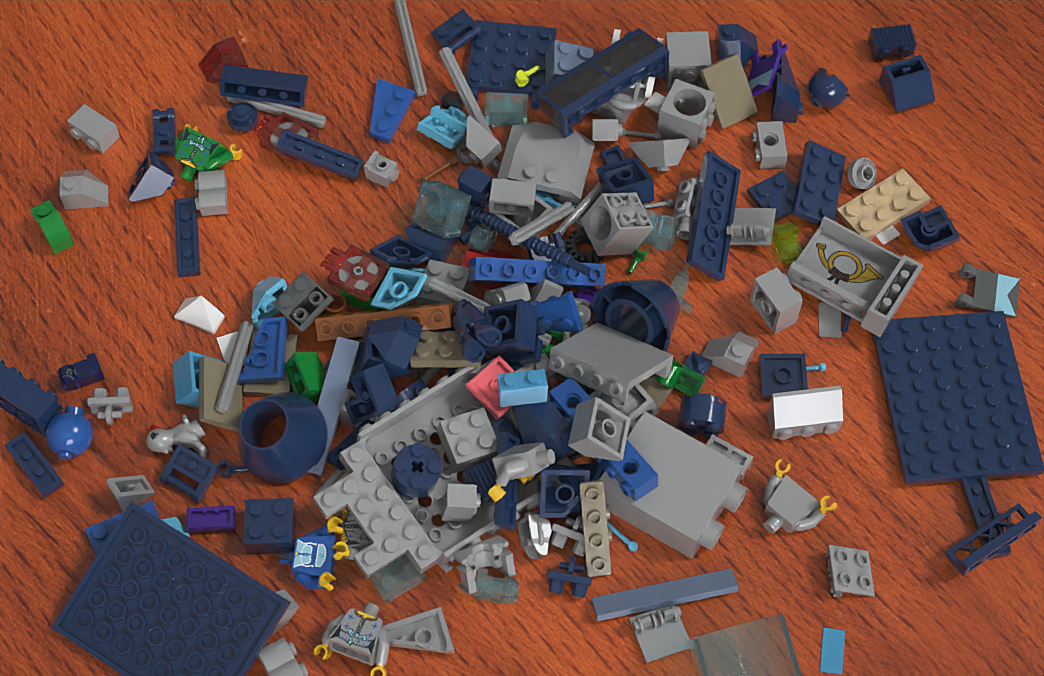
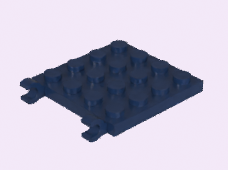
M476 20L475 23L480 26L483 34L472 39L466 81L476 102H478L479 91L532 97L531 109L539 110L540 107L536 103L535 91L545 84V54L554 39L556 40L557 28ZM538 65L540 70L528 77V84L519 87L515 81L517 71L523 70L525 72Z

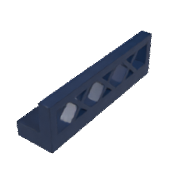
M1018 503L947 550L945 555L960 574L965 576L1035 529L1042 517L1036 511L1029 515L1021 504ZM1016 512L1023 518L1017 524L1010 523L1011 515ZM993 527L1006 528L1005 532L999 536L992 535ZM975 539L987 540V544L981 548H974ZM959 550L969 552V556L961 562L954 555Z

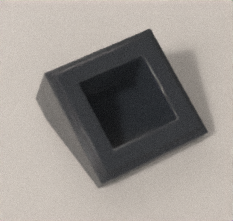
M448 90L441 98V107L449 109L452 106L462 111L464 104L458 92Z

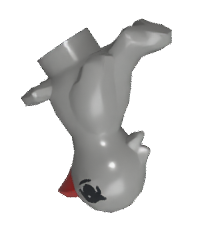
M184 414L182 415L184 423L178 424L169 430L161 429L151 424L150 433L146 438V444L150 450L168 454L169 451L173 452V445L178 446L180 444L186 448L194 449L198 455L206 458L208 450L200 441V438L206 434L196 419L190 422Z

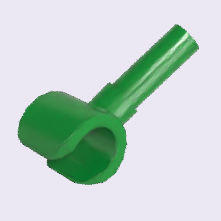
M641 244L635 250L634 260L627 271L629 274L633 273L640 261L647 259L649 249L647 248L645 252H640Z

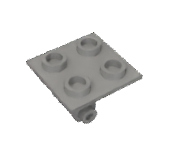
M735 208L733 223L731 226H727V234H731L730 245L771 246L776 208Z
M828 545V554H826L828 561L827 571L831 573L828 575V578L832 580L830 582V592L833 593V597H842L843 592L874 597L869 551Z
M671 605L629 618L646 663L692 648L680 618L681 610L679 606Z

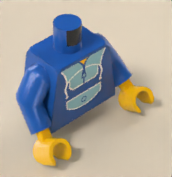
M331 517L326 525L303 535V537L297 538L294 550L281 549L279 563L292 565L293 577L310 591L324 588L332 591L334 588L331 584L332 580L337 579L333 576L335 563L333 555L336 553V549H332L337 541L333 534L334 532L337 534L343 533V528L337 526L343 520L337 517Z

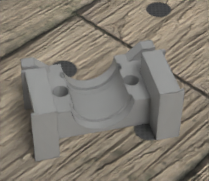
M497 535L453 553V558L460 562V565L456 566V568L460 570L462 583L457 586L469 595L477 592L475 583L476 571L483 567H495L509 578L517 575L513 561L514 553L505 548L509 546L508 541Z

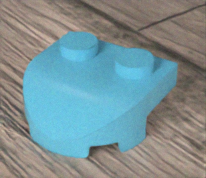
M439 105L434 106L431 109L430 115L418 123L417 130L441 143L443 146L453 149L466 137L467 115L460 109L452 106L449 109H440Z

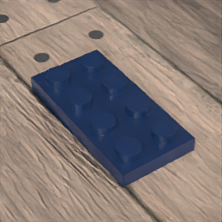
M810 140L805 143L791 211L792 215L820 226L824 216L831 220L835 219L846 156Z

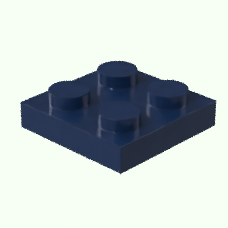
M783 170L748 188L747 194L758 208H776L775 223L791 214L796 185Z
M805 354L759 355L761 399H771L774 393L808 389Z

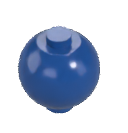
M66 406L64 413L54 416L47 425L45 433L47 444L54 453L58 454L60 459L72 460V457H77L86 452L92 443L93 428L90 421L83 416L84 410L82 408Z

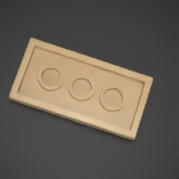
M901 169L838 208L836 215L850 230L871 240L898 223L900 219L909 216L928 204L931 198L904 169Z

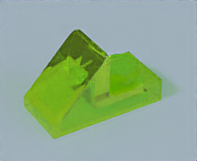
M791 222L777 224L773 228L772 239L782 265L792 263L793 261L796 262L803 251L797 238L799 227Z

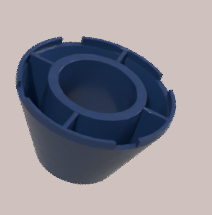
M657 279L612 282L601 288L593 299L591 310H594L595 316L593 325L598 322L666 352L680 312L679 300L670 286Z
M280 392L269 395L250 404L240 418L238 450L241 460L253 475L263 481L276 484L296 481L304 477L305 473L314 465L316 466L322 458L327 445V424L322 412L305 396L292 392ZM286 416V429L283 436L275 444L262 448L261 437L266 425L277 417Z

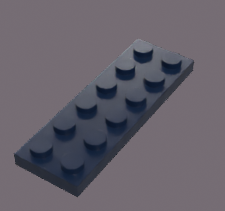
M708 151L703 156L686 263L719 282L725 278L731 234H727V226H731L733 223L741 170L713 152Z

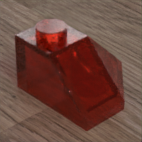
M234 36L215 43L198 64L206 81L214 84L215 82L220 83L225 65L249 68Z

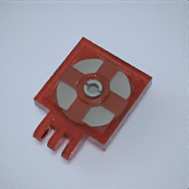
M282 112L277 119L265 114L263 120L258 123L259 126L253 129L256 134L262 137L259 141L260 147L294 164L299 159L276 150V145L283 129L315 140L319 135L317 128L285 112Z
M352 244L346 252L332 247L330 250L331 254H327L325 257L327 261L323 260L320 264L323 269L331 272L327 277L328 283L365 302L390 269L389 263Z

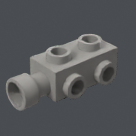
M691 178L680 182L673 219L680 223L677 227L676 236L683 240H690L699 178Z

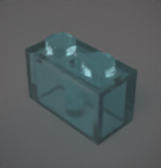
M486 92L485 120L488 125L498 127L527 123L528 94Z

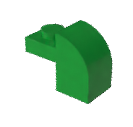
M50 200L30 209L33 218L55 255L74 245L63 219Z

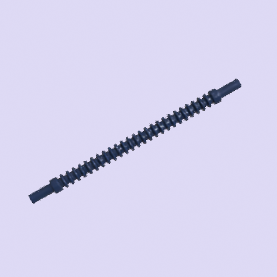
M427 182L422 184L421 189L435 196L439 202L453 207V209L462 212L464 215L466 214L472 219H476V221L485 224L487 227L489 226L495 231H499L504 236H509L512 232L520 229L490 214L488 211L480 209V207H476L466 200H462L461 197L453 195V193H449V191L443 188L438 189ZM531 236L519 243L527 246L529 249L532 248L533 251H537L538 254H542V256H546L552 261H556L557 264H561L565 268H572L586 276L590 273V267L576 261L574 256L561 251L559 248L541 241L540 238Z

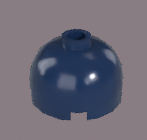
M818 68L809 79L807 85L808 93L811 97L810 102L817 108L822 106L826 109H833L840 106L850 96V94H846L848 92L847 87L834 74L828 76L825 74L827 72L826 69Z

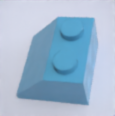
M188 351L173 362L176 403L194 408L199 407L200 358L206 355ZM209 357V358H212V359H215V360H219V361H222V362H225V363H226V361H223V360H220V359H216V358H213V357Z

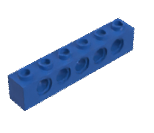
M474 257L469 259V282L497 284L525 282L527 285H537L546 279L563 287L601 288L605 286L606 264L582 263L591 269L590 273L586 276L572 268H565L561 264H557L556 261Z
M572 377L549 391L550 402L568 421L571 427L576 408L571 409L570 407L577 406V404L591 399ZM628 440L626 441L623 460L615 461L594 458L596 462H601L605 466V471L611 479L615 478L618 481L622 492L626 496L630 495L635 502L658 487V474ZM628 471L635 472L633 474H626Z

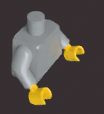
M540 442L516 445L494 457L492 460L497 475V483L488 491L489 496L497 502L506 494L501 487L506 486L509 480L519 478L523 484L527 480H532L535 474L555 462L554 451L551 449L546 450L545 445Z
M780 459L775 465L777 471L773 472L765 486L763 502L766 508L764 513L769 519L764 523V527L772 534L780 527L787 533H792L794 530L812 529L826 516L827 510L833 511L836 509L837 503L834 502L830 507H827L826 501L831 496H824L821 502H819L786 475L783 478V473L791 469V464L789 463L786 470L783 471L779 467L783 460Z

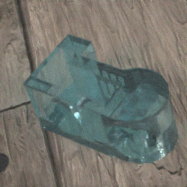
M479 222L470 236L468 249L487 254L489 248L493 249L495 246L497 231Z
M478 569L475 582L477 592H474V598L512 604L518 600L520 585L515 578L506 577L501 579L488 576V569Z

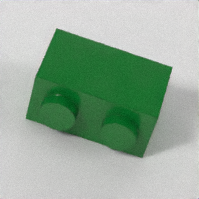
M294 352L284 366L294 393L305 396L313 403H318L326 378L317 352Z

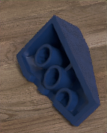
M784 52L781 54L773 81L771 121L796 123L798 115H802L803 102H800V93Z
M548 398L547 402L512 406L523 444L542 442L546 450L551 449L554 451L555 462L549 465H555L576 452V450L568 446L572 429L571 425Z

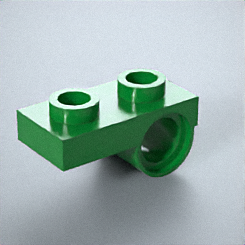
M675 359L672 361L670 376L666 378L657 374L655 376V379L662 385L670 388L674 387L692 397L693 393H700L707 379Z

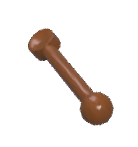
M451 157L450 162L428 175H422L421 181L423 183L428 182L431 177L451 165H458V158Z

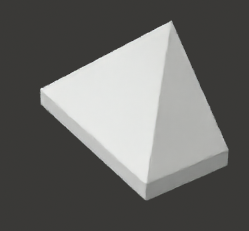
M202 296L186 298L174 316L175 319L213 335L225 318L223 313Z

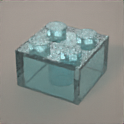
M439 180L422 181L411 222L442 238L460 237L472 196Z

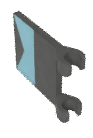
M967 263L963 264L962 269L959 270V276L965 279L975 278L973 297L961 293L956 299V307L973 308L985 312L1004 311L1006 317L1015 318L1020 279L977 269Z

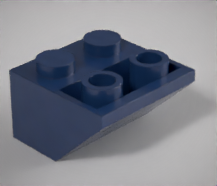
M921 55L883 66L879 83L896 113L935 101L931 73Z

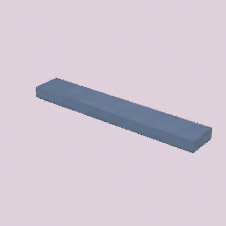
M337 337L317 406L327 424V445L318 464L314 465L308 473L323 476L327 457L340 418L339 408L345 391L349 387V376L353 373L361 343L358 341Z
M726 569L594 597L591 600L597 621L738 592V583L732 569Z

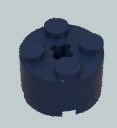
M693 393L692 398L687 399L686 395L682 396L678 427L681 429V432L690 437L695 436V434L704 435L706 439H710L712 434L718 437L719 434L724 432L727 402L723 400V403L718 401L719 397L704 393Z
M419 442L401 449L395 457L391 470V480L396 491L409 498H422L429 495L436 487L441 474L442 464L438 455L431 448Z

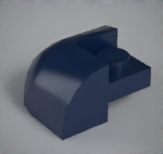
M942 205L924 213L920 210L900 219L910 240L919 249L929 252L935 251L960 240L957 230L951 219L948 218Z

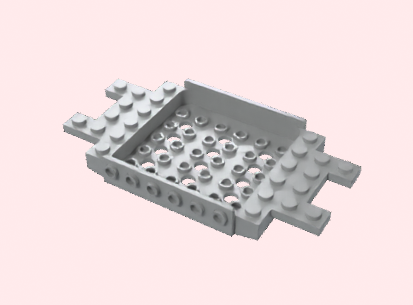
M545 353L541 355V362L526 364L515 371L517 373L523 370L526 372L527 370H541L543 368L547 380L557 374V372L548 369L549 358ZM495 358L477 369L471 366L458 368L455 371L456 374L451 377L444 376L436 383V386L431 389L428 387L417 394V398L412 401L409 399L405 400L398 406L397 410L392 413L390 411L384 413L378 418L379 421L373 425L370 423L364 425L359 430L356 443L340 452L339 460L349 472V475L313 497V501L326 519L347 507L367 535L372 545L354 555L353 558L367 578L404 554L407 555L419 574L438 563L441 566L449 561L452 563L456 560L453 558V553L480 543L487 536L492 537L502 529L494 524L495 501L493 499L486 502L480 501V507L477 508V513L472 516L470 522L445 521L443 526L437 527L431 520L434 515H441L442 496L447 484L464 483L457 479L458 472L453 473L450 464L444 461L443 455L445 451L442 444H432L430 436L438 434L437 428L440 421L467 413L472 409L477 410L484 407L465 386ZM484 407L490 424L496 422L497 419ZM511 408L502 417L506 415L518 431L516 415ZM418 442L435 451L442 464L441 474L436 487L427 495L432 501L429 507L420 506L418 497L409 498L401 496L394 488L391 480V461L401 449ZM568 457L555 464L575 467ZM518 479L516 520L525 511L528 510L529 512L538 506L537 479L527 486Z

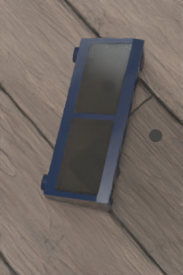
M640 28L633 32L630 31L617 42L552 82L540 86L535 91L536 103L563 137L566 138L574 133L572 126L576 122L578 124L582 123L584 115L647 76L655 77L656 74L659 79L666 76L669 68V50L665 45Z

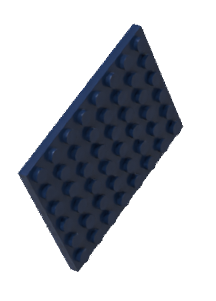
M1004 311L892 319L881 337L872 333L905 485L961 481L962 478L972 480L980 479V477L984 476L987 479L1044 473V464Z
M131 502L51 628L123 676H246L291 602L144 508Z

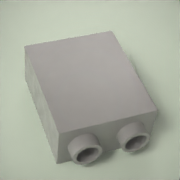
M645 411L628 435L627 440L658 474V487L635 502L630 495L626 496L622 492L618 481L615 478L611 479L605 471L599 479L604 482L606 505L609 504L612 514L693 559L700 546L711 551L716 545L725 525L716 521L723 509L726 508L735 513L748 491V488L739 484L744 466ZM628 471V472H626V474H633V473H635V472H633V471Z

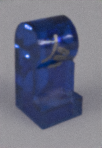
M95 352L86 355L87 359L58 369L57 375L63 390L72 391L105 380Z

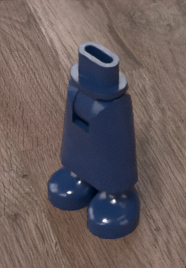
M461 299L452 309L454 327L459 343L463 346L464 357L469 362L476 363L485 357V350L479 341L486 346L493 347L501 342L502 334L498 327L491 325L486 316L470 301Z

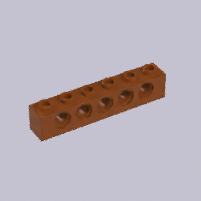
M446 302L399 307L393 310L378 309L321 315L315 318L318 341L334 340L337 337H363L365 328L370 326L372 321L397 316H404L423 325L422 331L451 328L454 326L452 317L454 303Z

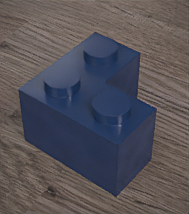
M384 363L349 376L358 397L344 403L352 425L398 408L400 405Z

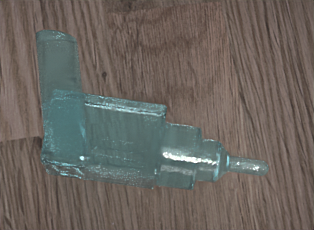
M687 264L684 270L676 274L670 287L679 300L680 308L691 314L693 306L683 300L689 284L687 272L689 264Z

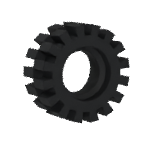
M580 227V232L578 229H575L573 234L570 233L566 241V251L574 256L576 261L600 264L603 261L604 256H597L595 250L590 253H583L577 249L578 245L583 243L592 245L584 227Z

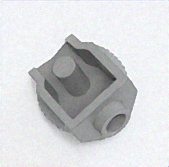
M538 512L525 513L524 518L517 521L520 545L531 559L538 560L547 555L552 532L551 523L548 518L539 517Z

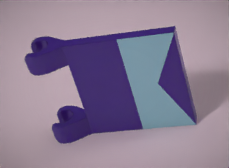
M780 39L772 43V56L767 58L763 55L759 58V51L751 55L752 68L748 84L753 97L772 88L781 54L788 49L787 44L780 47Z

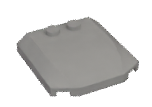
M539 122L512 125L497 179L505 178L513 181L537 183L536 190L558 194L560 201L579 204L595 143L573 130V134L564 138L555 126Z

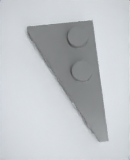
M441 607L383 626L388 634L389 646L450 654L455 653Z

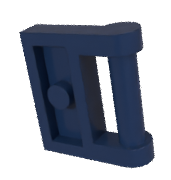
M462 9L430 33L442 48L449 47L454 55L457 49L475 36L479 37L483 34V31L468 13Z
M179 444L162 472L159 481L164 485L169 484L192 497L194 502L200 504L204 500L206 492L220 466ZM175 470L199 482L200 484L197 489L174 477L173 473Z

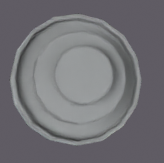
M857 158L850 163L848 180L852 187L868 189L874 184L876 168L870 159Z

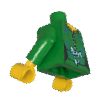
M186 124L185 130L174 140L176 160L185 165L180 177L190 182L197 171H215L231 160L242 158V149L236 151L237 145L231 144L230 150H227V147L220 142L199 133L197 126L191 129L190 124Z

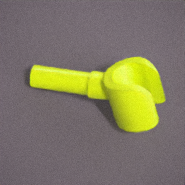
M537 65L525 72L523 70L517 71V77L515 78L519 87L527 85L529 82L528 77L540 70L539 66Z

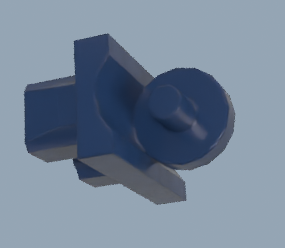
M571 557L570 563L560 562L559 569L568 570V574L548 571L547 578H550L549 592L562 594L564 582L567 581L574 583L572 596L585 598L588 585L591 586L592 578L573 575L574 572L583 573L584 566L576 565V557Z

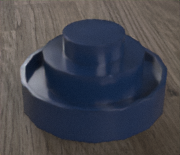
M249 103L234 104L227 112L228 124L235 131H249L258 123L257 110Z

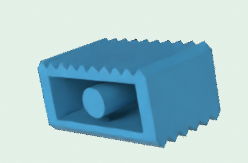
M543 368L541 370L532 369L526 372L523 370L517 373L508 372L506 374L504 372L503 374H498L497 392L500 407L547 402L548 384Z

